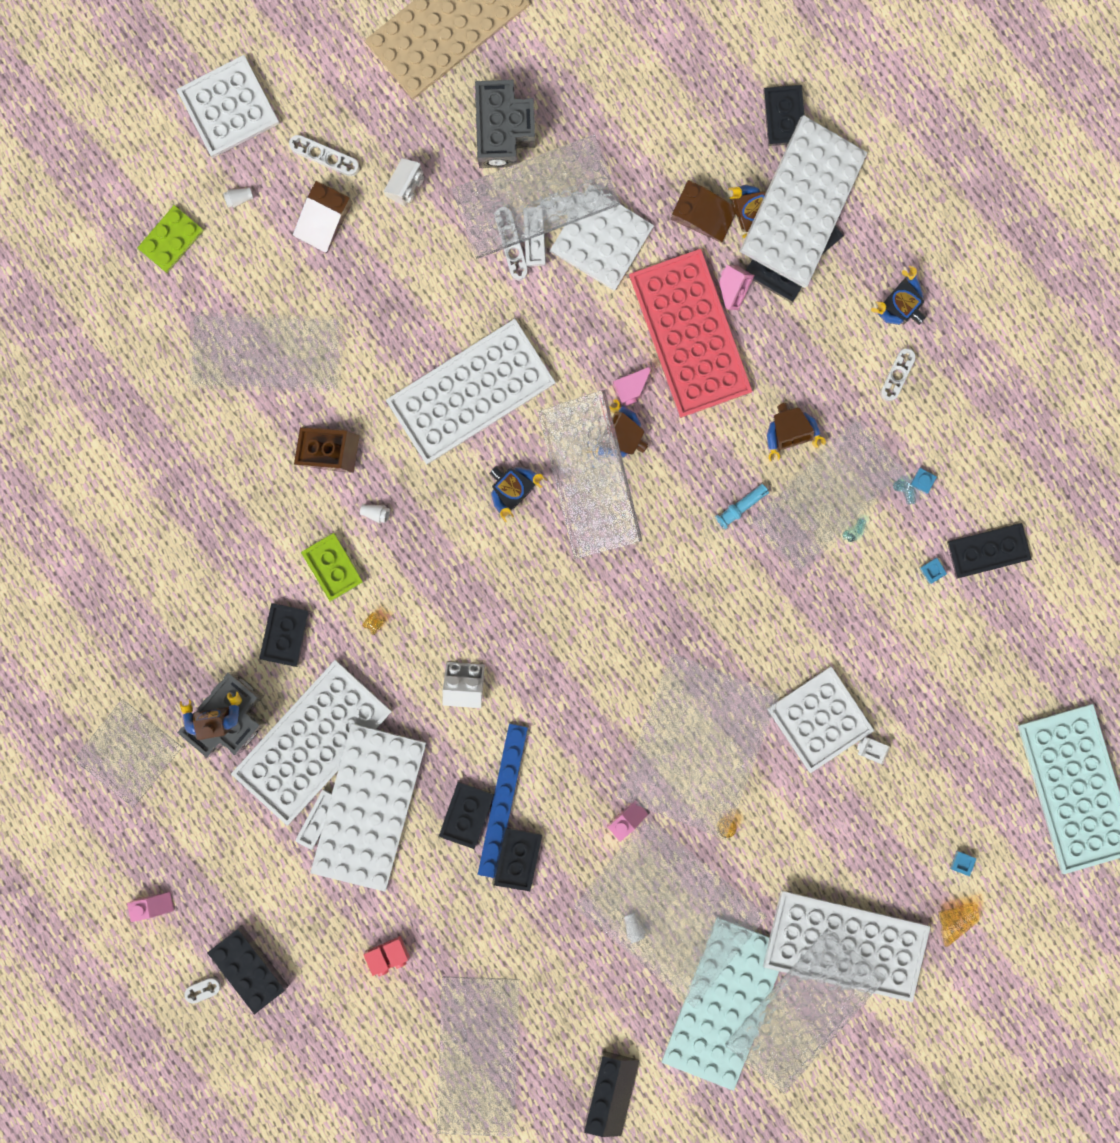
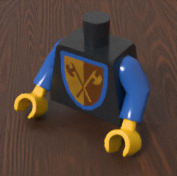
M909 265V273L903 270L902 274L907 279L904 278L884 302H875L878 304V309L871 308V311L878 313L885 323L904 325L911 318L920 325L927 317L919 310L924 303V295L916 276L917 269Z
M498 466L491 470L489 474L496 480L492 485L491 496L494 507L500 513L504 522H507L505 519L507 515L514 517L512 511L536 485L542 488L539 482L542 479L547 481L542 474H537L530 469L515 467L514 469L510 467L505 473Z

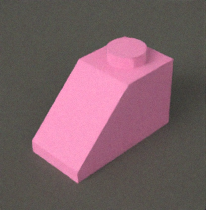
M727 265L723 269L722 277L719 281L726 309L739 310L754 275L737 265Z
M649 367L613 381V386L621 405L626 403V406L637 402L636 399L640 397L650 373Z
M635 800L607 824V828L621 842L636 829L648 813Z
M171 892L133 899L127 903L131 922L153 918L174 911Z

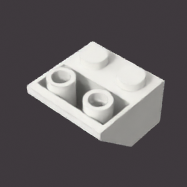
M402 158L383 191L385 196L404 207L407 203H411L415 196L414 190L416 186L420 187L424 180L421 164Z
M446 662L443 683V706L481 708L485 664Z

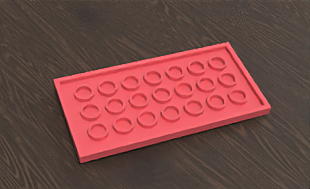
M701 249L629 274L680 418L753 392Z

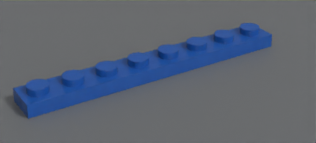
M510 723L508 726L477 874L490 878L494 876L503 829L508 825L528 729L525 726Z

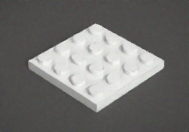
M244 55L176 89L212 158L280 124Z
M589 185L550 249V252L615 291L654 225Z
M831 666L767 708L809 773H812L874 731Z

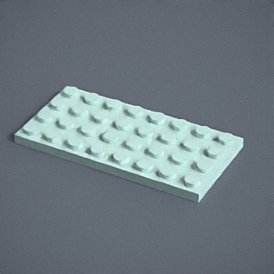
M1085 705L1017 725L1061 874L1064 875L1119 859L1120 792L1094 705Z
M716 916L661 1060L662 1063L734 1091L779 971L763 967L770 937Z

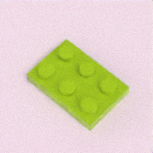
M173 205L137 249L168 274L204 230Z
M335 533L301 552L330 602L364 583Z

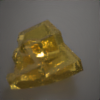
M972 902L955 906L952 909L938 911L944 947L950 946L979 922V911L976 903Z

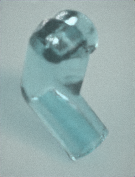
M898 479L893 483L895 491L905 493L906 504L916 503L914 488L904 479Z
M857 519L855 529L845 530L842 535L843 539L848 542L860 539L863 536L867 521Z

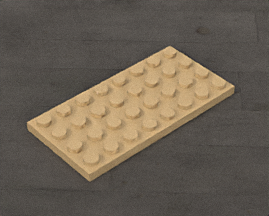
M413 0L364 41L408 96L414 100L529 7L530 3L527 0Z

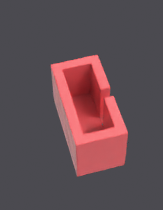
M401 936L369 949L363 954L372 976L378 974L379 977L389 972L388 969L391 967L398 969L407 964L406 961L410 958Z

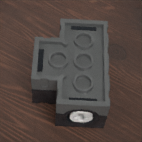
M514 80L475 81L477 159L479 168L517 167V148H535L534 98H527L525 100L515 99Z
M235 671L228 672L223 677L224 679L217 684L196 712L229 707L231 704L227 694L231 692L232 696L235 697L238 691L242 702L238 705L239 714L236 726L232 727L224 736L197 740L196 735L188 733L185 730V725L177 732L206 758L215 755L222 745L228 748L233 755L242 753L266 724L263 719L257 717V714L252 711L264 695Z

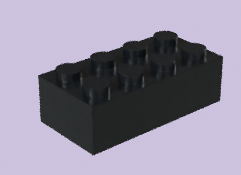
M243 925L207 952L254 1015L282 994L289 986Z

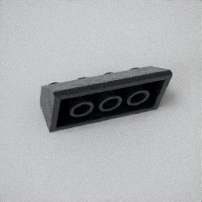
M602 1051L585 1118L584 1133L599 1137L622 1135L640 1060Z

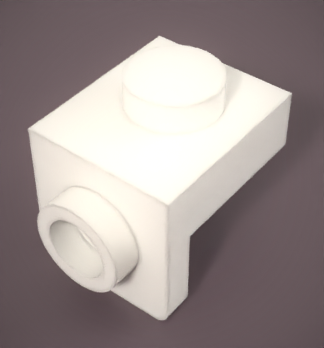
M865 737L864 740L861 739L857 750H859L858 755L880 764L884 763L890 746Z

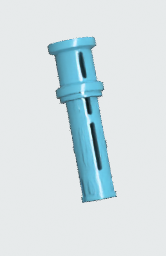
M760 484L738 503L729 505L728 509L721 515H716V520L726 530L730 523L736 519L739 520L742 513L769 494V491L763 484Z

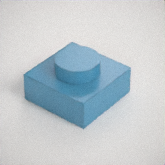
M919 468L910 486L928 494L937 477Z
M938 558L919 568L929 584L947 575Z
M956 851L950 869L970 877L976 858Z

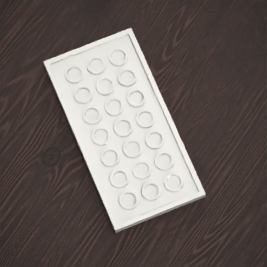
M804 115L800 117L739 252L804 288L807 287L868 152Z
M513 319L386 399V402L422 459L428 465L552 387L556 382L517 321Z
M334 660L237 766L231 775L288 826L337 773L351 723L377 729L392 711L337 660Z
M351 723L312 864L311 874L386 891L426 742Z
M781 890L763 967L913 1002L930 926Z

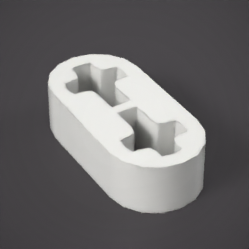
M210 977L189 986L184 994L186 1001L194 1004L216 995L221 989V982L216 977ZM209 982L216 984L214 991L212 989L205 991V988L210 984ZM191 989H193L194 992L201 990V993H199L196 996V999L194 996L190 997V993L192 992Z

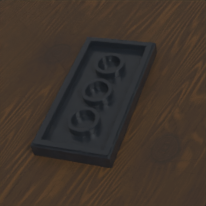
M1022 523L947 542L956 579L1032 560Z

